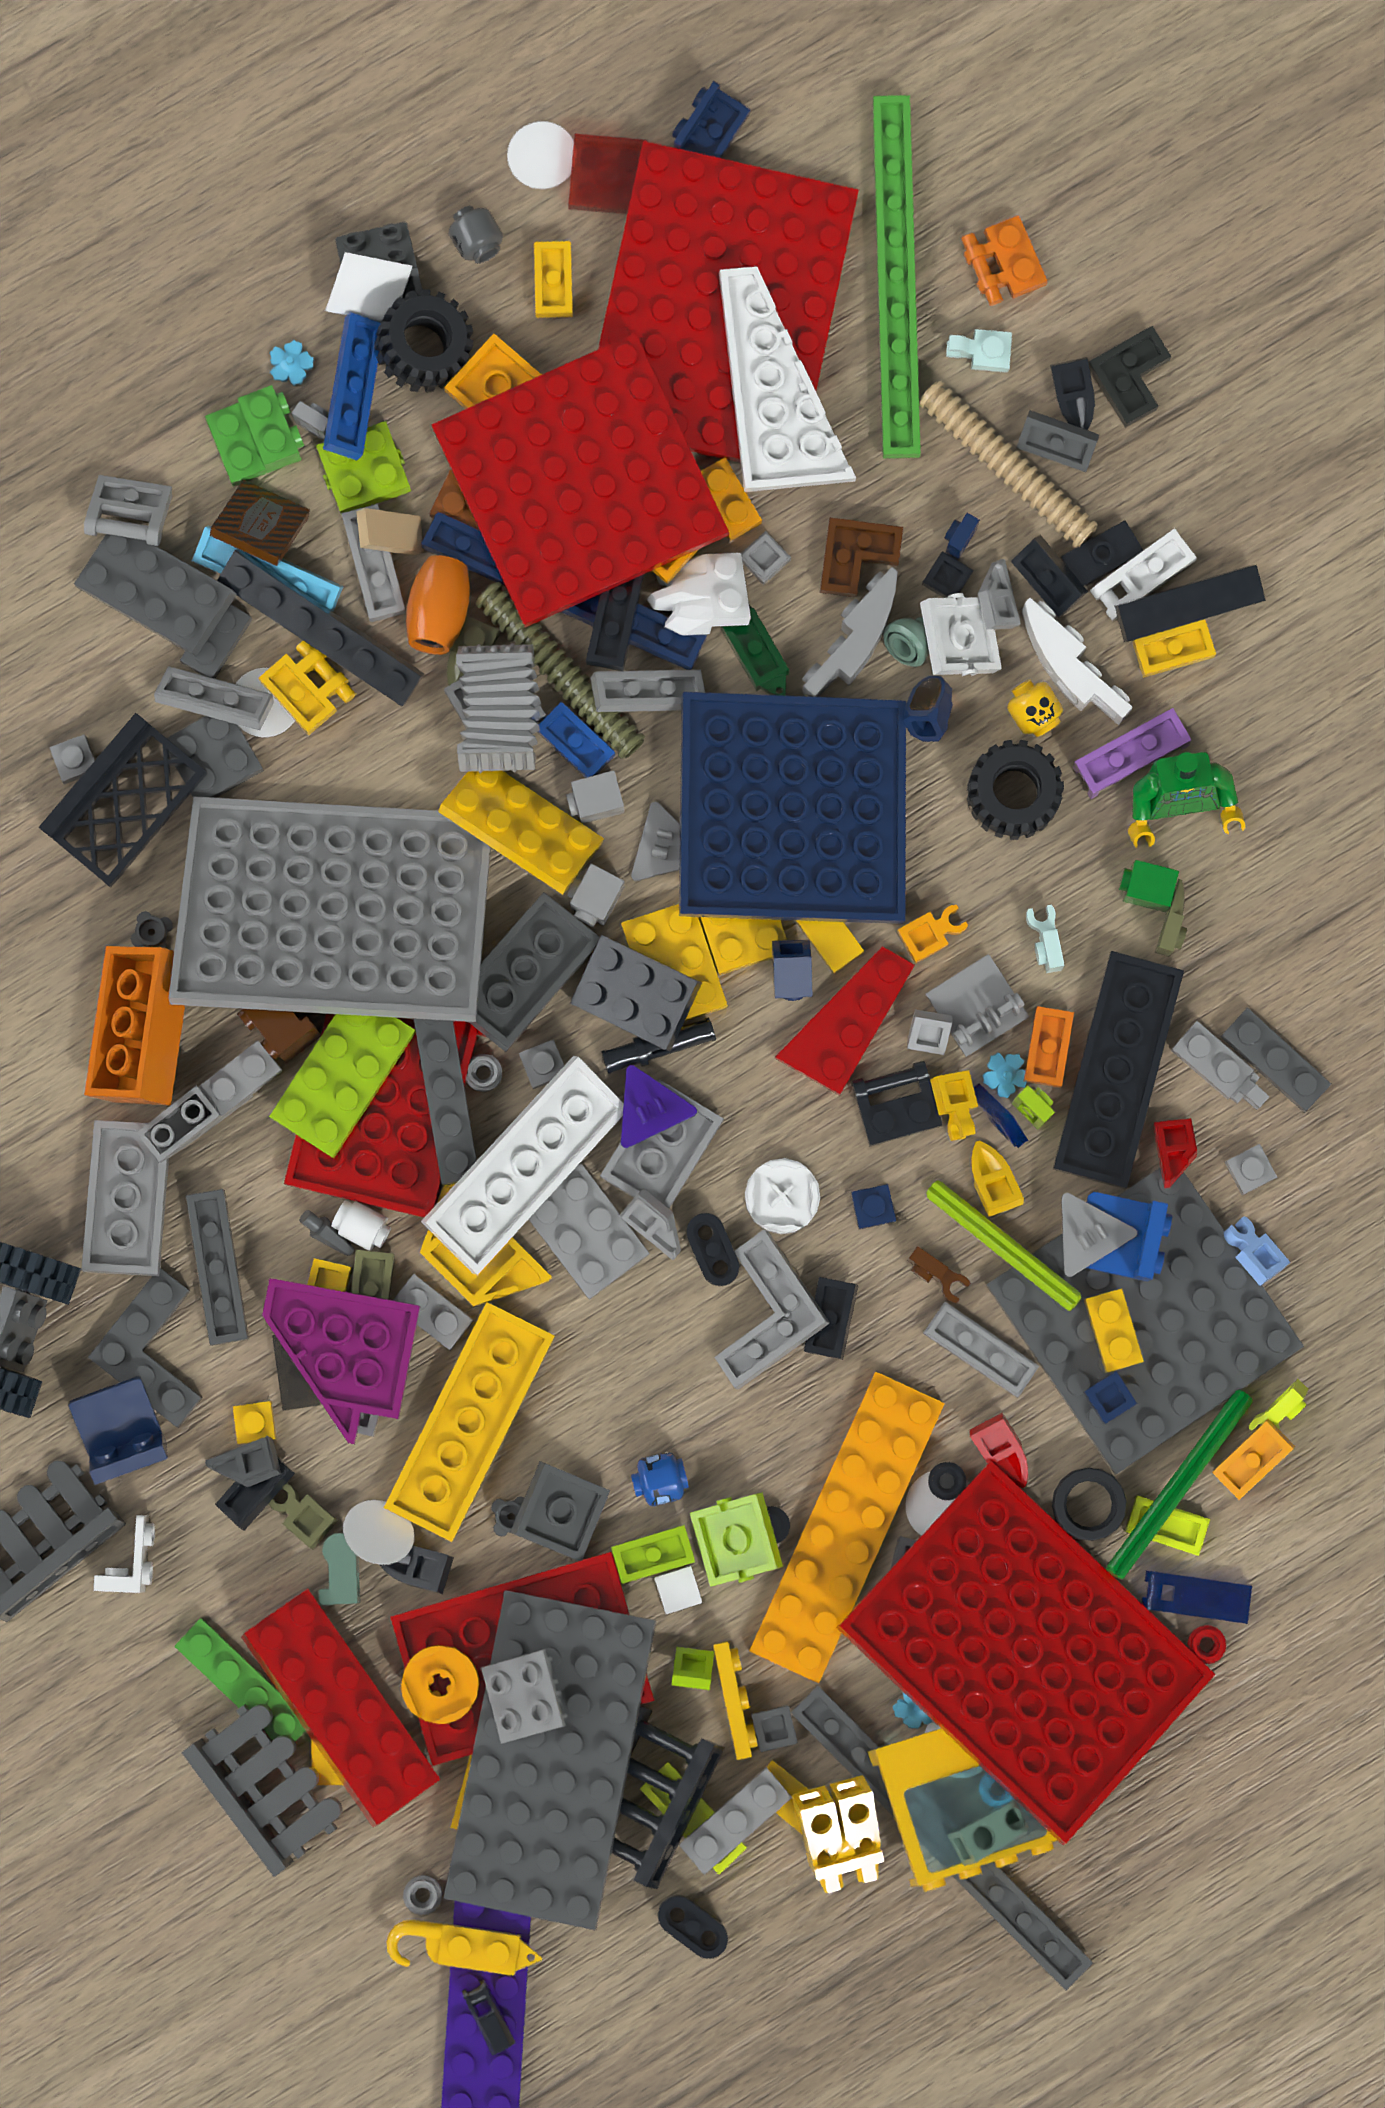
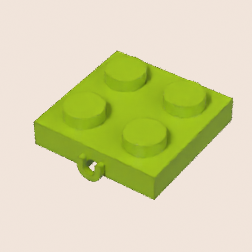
M386 421L367 427L363 455L358 460L324 450V443L316 445L326 472L323 475L328 490L332 489L340 513L372 506L411 492L402 466L405 463L400 448L396 449Z
M763 1492L732 1500V1497L716 1501L717 1505L690 1512L710 1587L738 1580L739 1583L755 1579L754 1575L783 1567Z

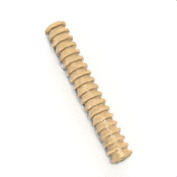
M942 381L931 385L920 399L919 406L921 408L927 407L929 409L927 413L930 416L935 415L937 417L936 422L939 424L944 423V429L948 432L952 430L955 439L961 438V444L964 447L969 446L971 454L975 455L977 453L980 462L986 461L989 470L994 469L997 471L995 476L998 478L1003 477L1006 486L1011 484L1013 486L1012 491L1015 494L1020 492L1023 501L1028 500L1031 502L1029 507L1032 509L1037 508L1040 517L1045 515L1048 518L1046 522L1049 525L1055 524V530L1058 533L1062 531L1065 540L1071 539L1074 548L1080 547L1092 536L1097 529V522H1090L1087 513L1081 514L1079 512L1081 508L1078 505L1072 506V500L1069 497L1065 499L1062 496L1064 493L1062 490L1056 491L1053 482L1047 483L1045 481L1047 477L1044 474L1038 475V469L1035 466L1030 467L1028 459L1022 460L1019 451L1013 452L1010 443H1003L1004 438L1001 435L996 436L994 428L988 429L985 420L979 421L976 412H969L970 406L967 404L962 405L960 397L956 396L954 398L951 389L945 390L943 388L945 384Z

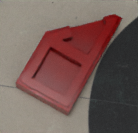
M1191 1118L1154 1122L1153 1131L1164 1188H1170L1197 1157V1145Z

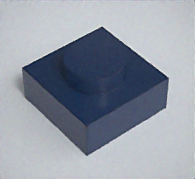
M966 513L961 522L956 519L954 520L944 539L949 541L946 549L947 554L959 560L978 528L980 521L978 518Z
M888 1184L851 1192L859 1230L896 1222Z
M1117 1371L1083 1392L1103 1424L1108 1423L1137 1404Z

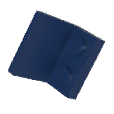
M136 1376L69 1401V1409L89 1456V1472L95 1485L168 1459L167 1442L141 1377Z

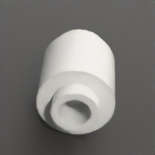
M347 1200L340 1206L331 1227L339 1230L338 1235L369 1251L374 1246L381 1248L391 1230L390 1227L386 1226L388 1217L357 1201L351 1203Z

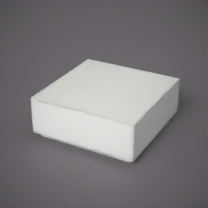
M691 1566L655 1577L666 1614L703 1603Z

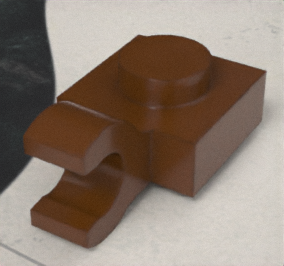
M918 1246L907 1260L913 1265L910 1271L927 1283L932 1278L940 1282L943 1296L951 1303L956 1304L959 1301V1298L950 1291L951 1284L960 1282L963 1286L968 1287L971 1283L967 1277L953 1272L945 1264Z

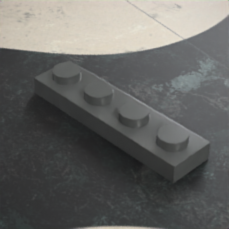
M220 1189L186 1195L209 1344L214 1346L248 1340V1329L225 1190Z

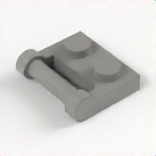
M99 475L85 517L84 534L97 536L98 533L146 540L147 545L159 546L162 529L172 499V486ZM106 514L118 517H125L149 521L150 523L149 526L110 519H103L101 518V515Z

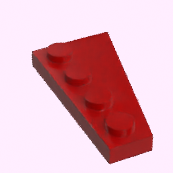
M882 946L775 1056V1059L840 1096L915 965Z

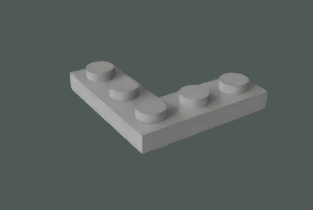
M764 1229L734 1252L775 1313L714 1357L735 1389H741L830 1323L770 1233Z

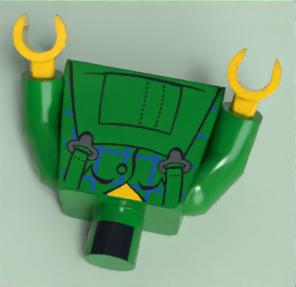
M1184 752L1178 756L1154 761L1149 773L1137 781L1133 788L1132 818L1136 821L1129 826L1128 835L1135 848L1138 847V839L1145 835L1149 847L1153 846L1155 842V836L1147 820L1220 809V806L1224 807L1221 812L1224 832L1229 834L1227 825L1231 821H1239L1241 829L1244 831L1245 821L1243 812L1239 807L1235 806L1238 803V798L1231 772L1216 762L1210 763L1207 752L1193 754Z

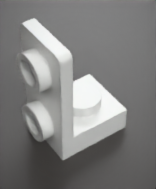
M149 1515L136 1516L133 1576H128V1568H105V1575H94V1591L145 1592V1585H151L153 1563L147 1562V1548L154 1545L155 1525L154 1523H149Z

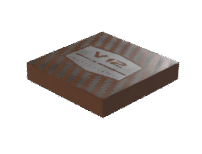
M243 479L212 525L210 536L278 566L308 520L310 509Z

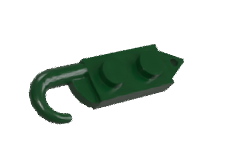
M749 605L751 616L749 625L721 626V630L755 690L761 689L769 695L785 696L786 676L789 675V668L756 610ZM782 690V693L778 694L776 691Z

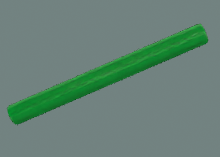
M1239 1389L1230 1397L1108 1563L1106 1569L1113 1576L1123 1579L1253 1403V1399L1246 1392Z

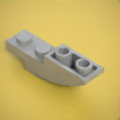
M893 567L885 575L881 571L877 573L866 586L869 593L860 602L855 598L842 612L841 616L845 619L842 621L841 630L848 635V638L845 639L843 636H840L827 651L831 656L822 666L815 663L804 675L802 680L806 683L803 686V695L806 697H820L838 676L850 686L873 655L890 616L898 571Z
M257 1040L199 1087L196 1085L140 1129L137 1134L161 1163L254 1097L253 1094L281 1073L282 1070Z

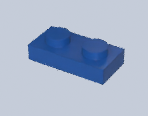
M562 702L539 724L540 731L538 733L585 778L597 775L616 755L599 736Z

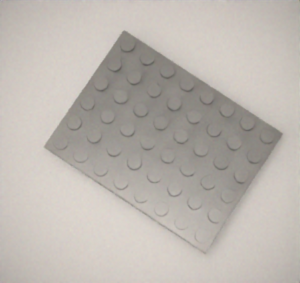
M193 797L169 1002L171 1005L476 1022L491 847L435 810Z

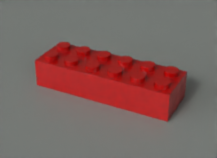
M308 1588L242 1635V1640L372 1827L382 1823L441 1780Z

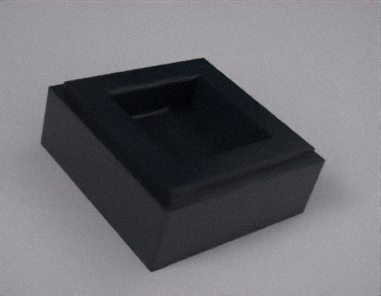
M942 551L924 578L922 585L939 596L948 598L952 594L961 593L974 570Z

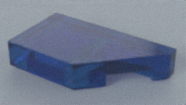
M980 1083L974 1086L977 1103L987 1113L994 1127L1014 1147L1019 1148L1027 1142L1028 1139L1014 1116Z

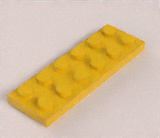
M486 1302L384 1506L385 1509L453 1542L555 1338L554 1335Z

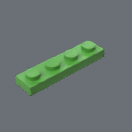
M200 1618L174 1646L238 1708L244 1704L247 1705L249 1710L258 1704H265L270 1707L273 1719L264 1730L272 1740L281 1735H288L296 1742L306 1731L276 1687L203 1618Z

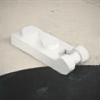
M1174 528L1098 583L1090 592L1096 600L1101 599L1108 608L1106 611L1107 615L1114 621L1117 619L1115 605L1148 596L1195 562L1197 557ZM1119 584L1127 592V595L1120 600L1112 591Z

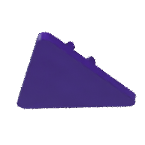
M634 1065L627 1067L621 1146L623 1148L636 1145L697 1114L696 1107Z

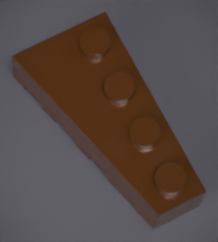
M242 1009L237 1013L250 1031L254 1028L260 1031L265 1038L260 1044L273 1060L280 1056L288 1063L321 1037V1033L304 1012Z

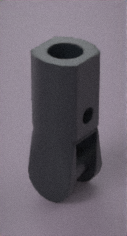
M484 1979L481 1980L480 1986L470 1991L467 1989L462 1990L463 1997L491 2055L498 2054L513 2046L516 2042ZM488 2000L492 2010L480 2015L476 2005Z

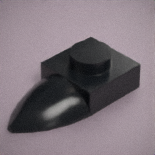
M1087 357L1050 365L1056 399L1062 415L1068 424L1088 430L1093 420L1095 395Z
M412 1546L410 1552L400 1561L380 1566L386 1573L398 1581L443 1595L454 1557Z

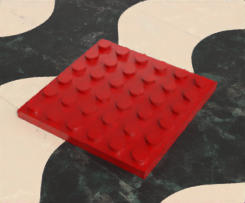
M636 333L431 424L432 430L525 628L729 536V530Z

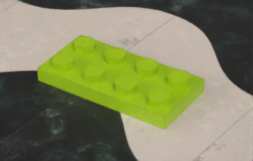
M335 1014L269 1117L330 1157L335 1158L415 1035L416 1030L396 1017Z

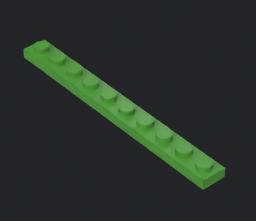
M910 95L873 96L883 459L920 458Z

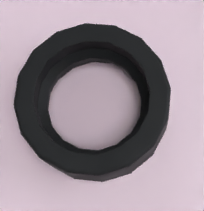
M1083 1468L1070 1472L1060 1480L1053 1492L1052 1509L1056 1522L1069 1535L1076 1539L1094 1541L1108 1537L1119 1528L1125 1517L1127 1501L1123 1487L1114 1476L1102 1469ZM1086 1481L1096 1482L1103 1486L1110 1494L1112 1502L1111 1512L1107 1519L1100 1525L1093 1527L1081 1526L1074 1522L1066 1506L1067 1497L1072 1488Z

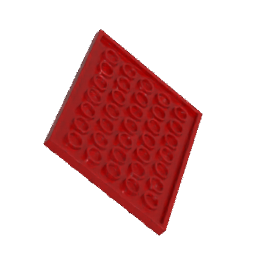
M643 141L598 349L636 333L691 452L721 459L726 457L727 460L741 463L719 272L724 269L757 266L776 306L777 314L792 340L793 348L799 360L802 361L815 391H817L859 189Z
M992 1461L978 1473L836 1627L1062 1845L1069 1842L1216 1675Z

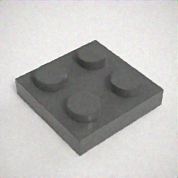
M204 716L167 738L208 773L192 791L191 795L193 797L217 798L264 771L238 724ZM169 751V757L171 759H179L171 751ZM186 764L175 765L186 784L195 772Z
M539 1461L510 1533L581 1561L610 1490Z

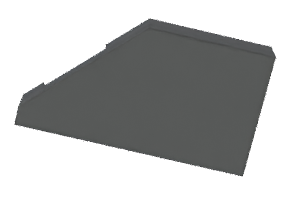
M269 1436L205 1461L206 1466L211 1470L245 1487L281 1474L274 1440Z

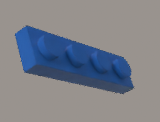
M350 312L344 320L323 449L358 460L364 451L377 372V356L380 351L375 350V341L378 337L376 333L380 322Z

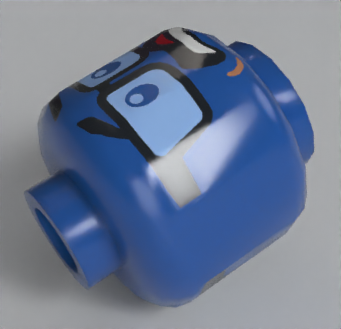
M671 1452L641 1458L637 1463L638 1473L631 1474L636 1497L644 1495L646 1503L650 1506L678 1501L683 1497L684 1489L689 1488L682 1458L676 1459L675 1455Z

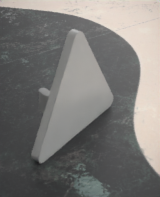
M658 802L650 804L631 874L634 881L679 870L680 823Z
M1070 1193L1062 1195L1064 1274L1067 1277H1072L1137 1236V1230Z

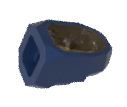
M928 676L922 679L913 687L905 705L903 721L910 736L923 742H939L948 729V719L953 707L952 688L942 676Z

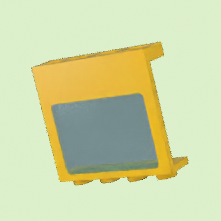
M941 1728L868 1751L872 1767L879 1765L914 1875V1878L908 1879L911 1887L922 1885L924 1892L945 1886V1877L958 1873L960 1880L981 1874L982 1865L995 1862L996 1868L1019 1861L1018 1853L1031 1850L1032 1856L1054 1849L1052 1842L1057 1841V1839ZM1015 1800L1030 1828L1014 1838V1841L977 1863L964 1866L947 1834L982 1817L995 1808Z

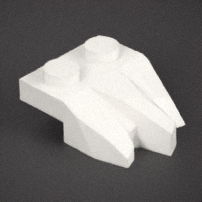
M741 553L703 554L694 557L684 565L668 584L656 575L659 584L666 586V588L651 593L647 600L654 610L672 611L671 616L665 622L666 628L681 635L710 634L711 628L714 626L749 625L751 616Z

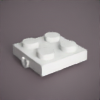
M956 593L948 596V598H928L920 602L933 675L962 674V676L971 674V676H974L976 674L995 673L1002 669L995 629H986L979 597L964 598L963 593Z

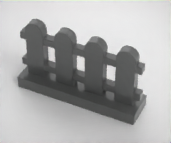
M63 1461L52 1462L47 1469V1476L52 1482L51 1486L43 1492L32 1485L23 1486L17 1494L18 1503L23 1509L13 1517L9 1513L0 1510V1543L15 1561V1564L7 1571H4L0 1566V1620L10 1621L126 1525L116 1511L110 1508L103 1510L102 1507L108 1502L101 1494L95 1498L79 1479L84 1474L79 1465L76 1464L71 1468ZM59 1493L75 1512V1515L66 1522L62 1520L49 1503ZM29 1518L45 1537L36 1547H34L19 1527ZM83 1523L85 1527L74 1535L72 1532ZM53 1548L55 1551L44 1559L42 1556ZM21 1573H24L25 1576L14 1584L12 1582Z
M244 1704L236 1710L240 1718L220 1733L213 1728L205 1734L209 1742L205 1743L201 1738L181 1753L273 1877H275L294 1862L290 1857L292 1853L298 1859L307 1852L302 1845L323 1829L329 1835L338 1828L334 1821L342 1813V1804L334 1797L325 1798L319 1803L310 1791L319 1782L317 1770L311 1766H304L295 1771L287 1760L296 1750L294 1739L288 1735H281L272 1740L264 1730L273 1719L270 1707L265 1704H258L249 1710L247 1705ZM255 1736L263 1749L241 1764L233 1752ZM221 1761H225L232 1771L231 1774H228L220 1763ZM278 1767L286 1780L267 1795H264L256 1783ZM247 1791L254 1800L255 1804L253 1806L243 1794ZM301 1798L310 1811L288 1827L279 1814ZM270 1822L279 1835L275 1837L266 1825Z

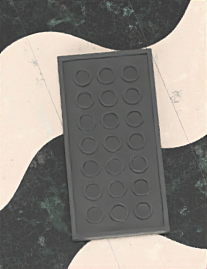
M505 1590L490 1665L545 1649L547 1657H552V1661H550L554 1674L552 1678L553 1680H558V1683L554 1685L556 1691H561V1695L557 1697L561 1700L564 1714H567V1717L564 1718L566 1726L501 1744L487 1688H485L444 1899L590 1930L597 1929L657 1620Z

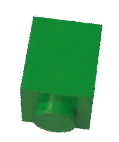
M1135 860L1131 865V869L1124 868L1121 876L1119 890L1125 891L1122 902L1166 913L1171 907L1179 871Z

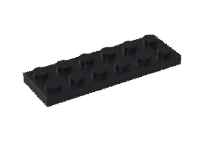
M1114 951L1110 952L1053 1170L1127 1189L1184 970Z

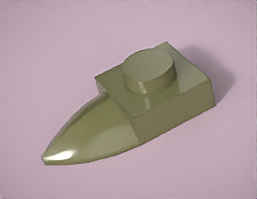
M466 616L460 635L450 649L447 662L448 685L455 683L464 675L456 664L458 646L495 645L500 634L498 629Z
M1181 879L1177 881L1171 907L1167 911L1155 953L1167 957L1174 952L1175 948L1181 950L1187 933V928L1181 926L1184 919L1185 900Z

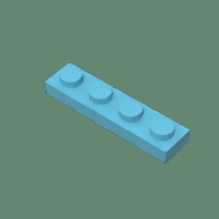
M206 526L192 561L221 574L233 552L238 548L211 537V526ZM246 553L332 612L334 611L343 589L342 585L287 560L282 559L278 566H275Z

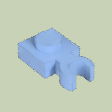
M1245 1216L1235 1224V1227L1231 1225L1224 1232L1226 1242L1241 1250L1235 1258L1259 1286L1281 1272L1290 1263L1267 1234L1258 1238L1255 1234L1253 1223Z

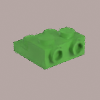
M272 385L237 398L239 403L205 416L233 487L239 485L243 479L249 481L302 460L298 448L304 446L296 425L289 428L284 416L291 413L283 392L276 394Z

